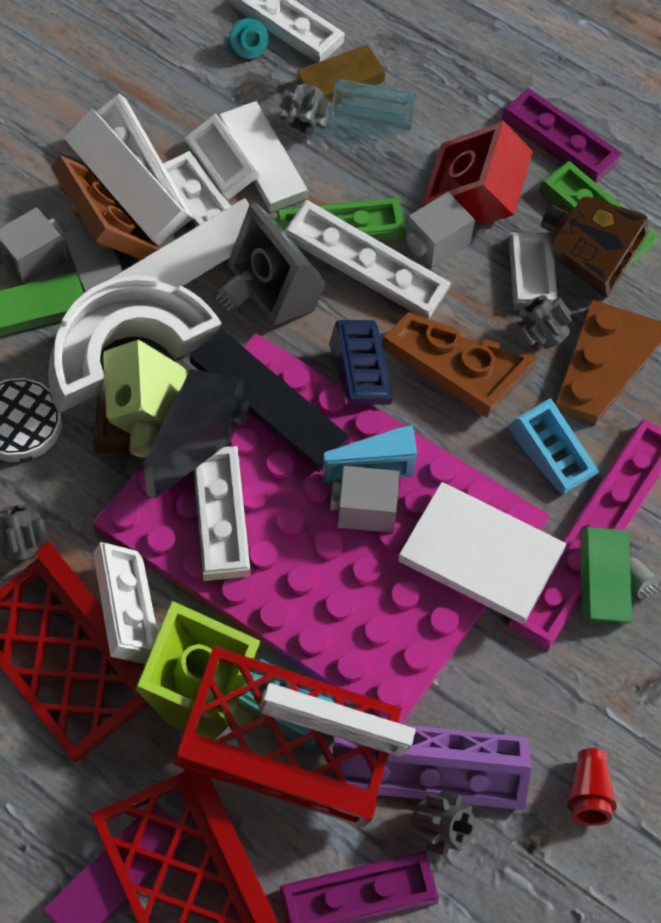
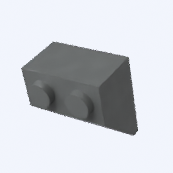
M257 203L249 205L227 266L234 275L239 274L243 277V271H250L254 274L255 278L253 280L245 279L248 293L273 325L314 312L326 282L282 227Z

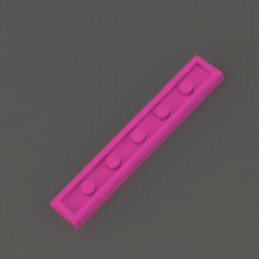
M644 418L641 420L563 539V542L566 543L565 549L525 624L523 625L511 619L508 628L544 650L549 651L582 599L580 530L586 527L627 529L661 476L660 427Z

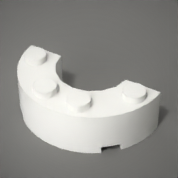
M124 276L108 280L91 288L79 297L65 314L52 348L48 369L49 386L58 413L99 394L105 379L100 363V354L105 347L115 340L130 336L148 338L163 346L174 359H177L198 349L219 330L222 323L213 310L200 297L181 285L179 288L159 282L157 281L158 277Z

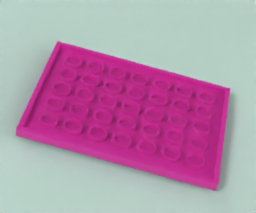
M257 333L244 346L247 351L350 436L349 444L405 427V425L373 405H349L342 386ZM248 413L245 424L237 426L230 443L225 447H238L250 577L203 580L194 470L157 498L147 496L142 465L94 520L93 526L94 531L115 545L138 551L142 555L146 566L173 584L175 581L197 595L204 605L253 638L260 640L262 644L314 679L401 707L402 710L398 723L404 724L487 608V606L398 561L400 552L441 482L541 531L547 525L550 515L414 431L417 450L414 476L399 478L393 533L338 528L339 511L330 510L333 483H323V469L318 473ZM370 711L365 712L383 719H387V717Z

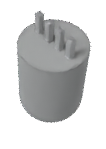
M243 271V277L240 274H236L219 289V295L215 299L221 298L222 300L219 303L224 302L223 307L229 306L227 311L231 308L237 309L250 297L245 279L254 280L255 276L252 272Z
M630 557L631 591L639 599L648 598L658 591L661 592V588L658 586L659 579L638 559Z

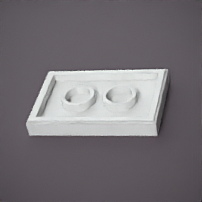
M441 482L400 552L398 561L524 625L559 561L566 543Z

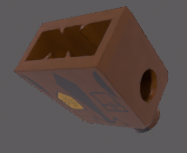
M588 196L580 199L571 214L555 205H551L541 222L542 228L557 235L552 245L555 258L606 298L609 297L649 233L648 216Z

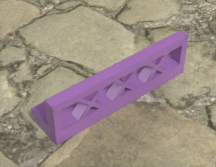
M406 725L416 729L412 742L415 745H412L400 757L389 754L377 794L424 800L428 793L439 796L443 789L462 794L461 803L525 810L531 774L528 737ZM334 736L332 755L337 759L358 748L356 743ZM448 747L461 748L463 750L450 749ZM371 748L369 750L375 760L378 750ZM497 752L517 754V756L504 755ZM362 754L338 765L348 784L367 790L371 771ZM331 771V773H330V778L335 779V777H334V775H333V773H332V771Z

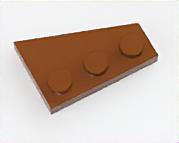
M61 155L57 158L51 169L60 182V190L69 197L74 205L73 211L75 215L85 223L90 231L89 238L92 242L104 250L113 248L141 260L162 248L161 245L149 243L142 237L144 231L128 214L117 208L119 202L90 168Z
M592 300L555 404L560 413L596 425L623 393L626 385L639 370L641 371L645 367L653 353L661 345V321Z
M409 312L383 337L382 341L383 350L486 418L530 372L538 357L524 351L521 356L500 350V343L486 338L483 343L462 337L456 328Z

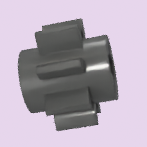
M310 84L297 85L295 93L290 91L284 92L279 106L282 108L279 118L285 120L286 127L295 134H313L315 126L322 129L326 127L330 114L328 112L330 100L324 99L323 92L316 86Z
M540 295L530 300L520 310L519 315L522 320L517 323L520 327L518 332L529 347L539 342L544 349L552 348L569 335L570 329L567 324L572 322L569 317L571 312L560 297L551 303L546 295Z
M14 505L1 509L0 552L3 551L5 559L9 561L22 560L34 556V552L39 549L37 541L48 539L44 520L40 517V513L31 514L28 505Z
M442 789L439 796L428 793L426 799L417 805L413 815V827L416 831L415 838L427 842V851L446 856L449 848L461 851L462 846L466 845L472 838L475 829V818L471 812L472 806L461 803L462 794Z

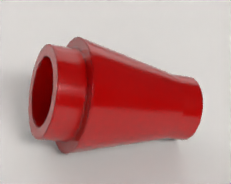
M586 748L578 752V763L567 807L572 811V819L579 824L587 826L607 824L612 820V813L617 809L607 765V753L601 749Z

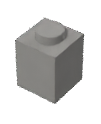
M447 192L409 215L406 243L416 257H422L433 268L470 245L475 220Z
M36 207L0 228V258L23 285L65 260L62 245L65 235L55 219L51 218L48 220Z
M344 466L342 483L333 482L330 510L339 511L338 528L393 533L397 508L399 471Z

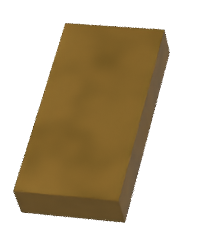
M368 44L297 70V81L300 85L310 84L318 87L323 92L324 99L333 101L385 81V70Z

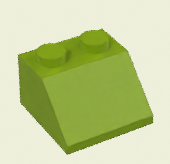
M172 601L135 690L169 725L185 731L213 646L254 659L260 640ZM218 662L213 678L222 696L244 686L245 680L239 668ZM210 689L204 705L215 701ZM239 697L227 703L232 715ZM220 707L200 716L195 731L196 734L216 740L229 727Z

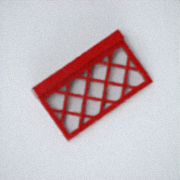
M48 541L34 552L38 557L35 561L0 587V610H10L7 633L0 634V642H5L4 651L2 652L0 649V666L70 758L76 763L149 704L135 690L145 664L110 656L102 606ZM40 575L47 584L45 603H22L24 587ZM55 595L63 605H53ZM13 596L12 602H7ZM20 611L43 613L39 636L16 635ZM52 613L73 616L75 621L72 639L48 637ZM82 629L91 640L81 639ZM14 643L37 645L34 669L15 668L12 665ZM47 646L70 647L67 672L43 670ZM79 648L99 649L103 655L100 674L76 672ZM110 664L119 675H108ZM22 677H32L31 688ZM41 678L65 680L61 705L43 704L39 700ZM74 681L98 682L95 707L70 706ZM107 683L127 684L136 695L121 709L104 708ZM49 712L60 713L59 723L56 722ZM69 714L92 715L91 733L74 745L66 735ZM102 716L110 717L101 724Z
M213 646L174 765L361 827H365L372 821L378 802L376 798L389 753L378 750L374 760L369 750L371 749L370 747L357 744L358 748L335 759L322 736V732L310 729L311 732L287 744L274 717L263 714L262 717L239 728L227 703L251 691L258 707H260L262 695L258 687L276 680L285 683L288 689L299 692L298 688L309 691L310 693L307 695L313 697L321 695L333 699L336 704L346 707V703L358 707L355 710L361 712L370 711L385 716L387 720L396 723L399 721L402 708ZM218 662L239 668L247 685L222 696L213 678ZM250 672L261 675L263 677L254 681ZM210 689L215 701L204 705ZM220 707L232 732L216 740L196 734L195 731L200 716ZM267 723L280 748L263 756L251 752L243 734ZM236 738L240 748L226 743ZM314 738L327 764L311 772L299 767L291 750ZM283 754L288 764L274 758ZM362 754L371 771L367 790L348 784L338 765ZM331 770L335 779L321 774Z
M183 768V773L90 813L137 923H149L148 920L156 901L182 910L179 923H186L189 914L215 923H278L210 777ZM179 790L186 805L179 823L153 814L159 798ZM145 804H148L146 811L137 809ZM123 814L142 820L133 844L113 838L106 822ZM189 816H191L196 829L186 826ZM149 823L175 831L166 856L139 847ZM182 834L203 842L206 853L200 868L173 859ZM117 849L128 852L125 863H123ZM135 856L162 865L153 890L131 882L128 874ZM210 860L217 875L206 871ZM169 868L196 877L187 902L159 893ZM202 880L224 888L227 899L221 915L193 905ZM138 895L149 898L145 910L141 905ZM231 905L238 921L227 917Z

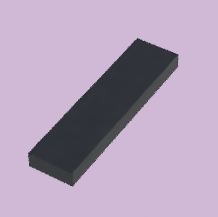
M222 329L217 331L190 355V364L199 371L242 379L243 398L249 400L248 413L318 473L323 469L324 452L349 444L350 436Z

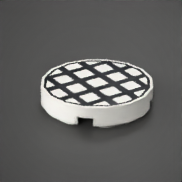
M12 378L1 381L0 460L21 462L20 458L32 456V459L43 455L56 443L62 430L61 413H58L50 389L41 382L27 378Z

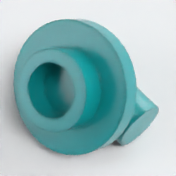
M243 18L233 25L230 35L224 37V43L229 52L234 51L243 58H256L267 47L268 32L259 20Z

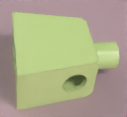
M136 340L104 351L106 417L110 423L131 434L129 451L132 455L147 457L189 370L142 341Z

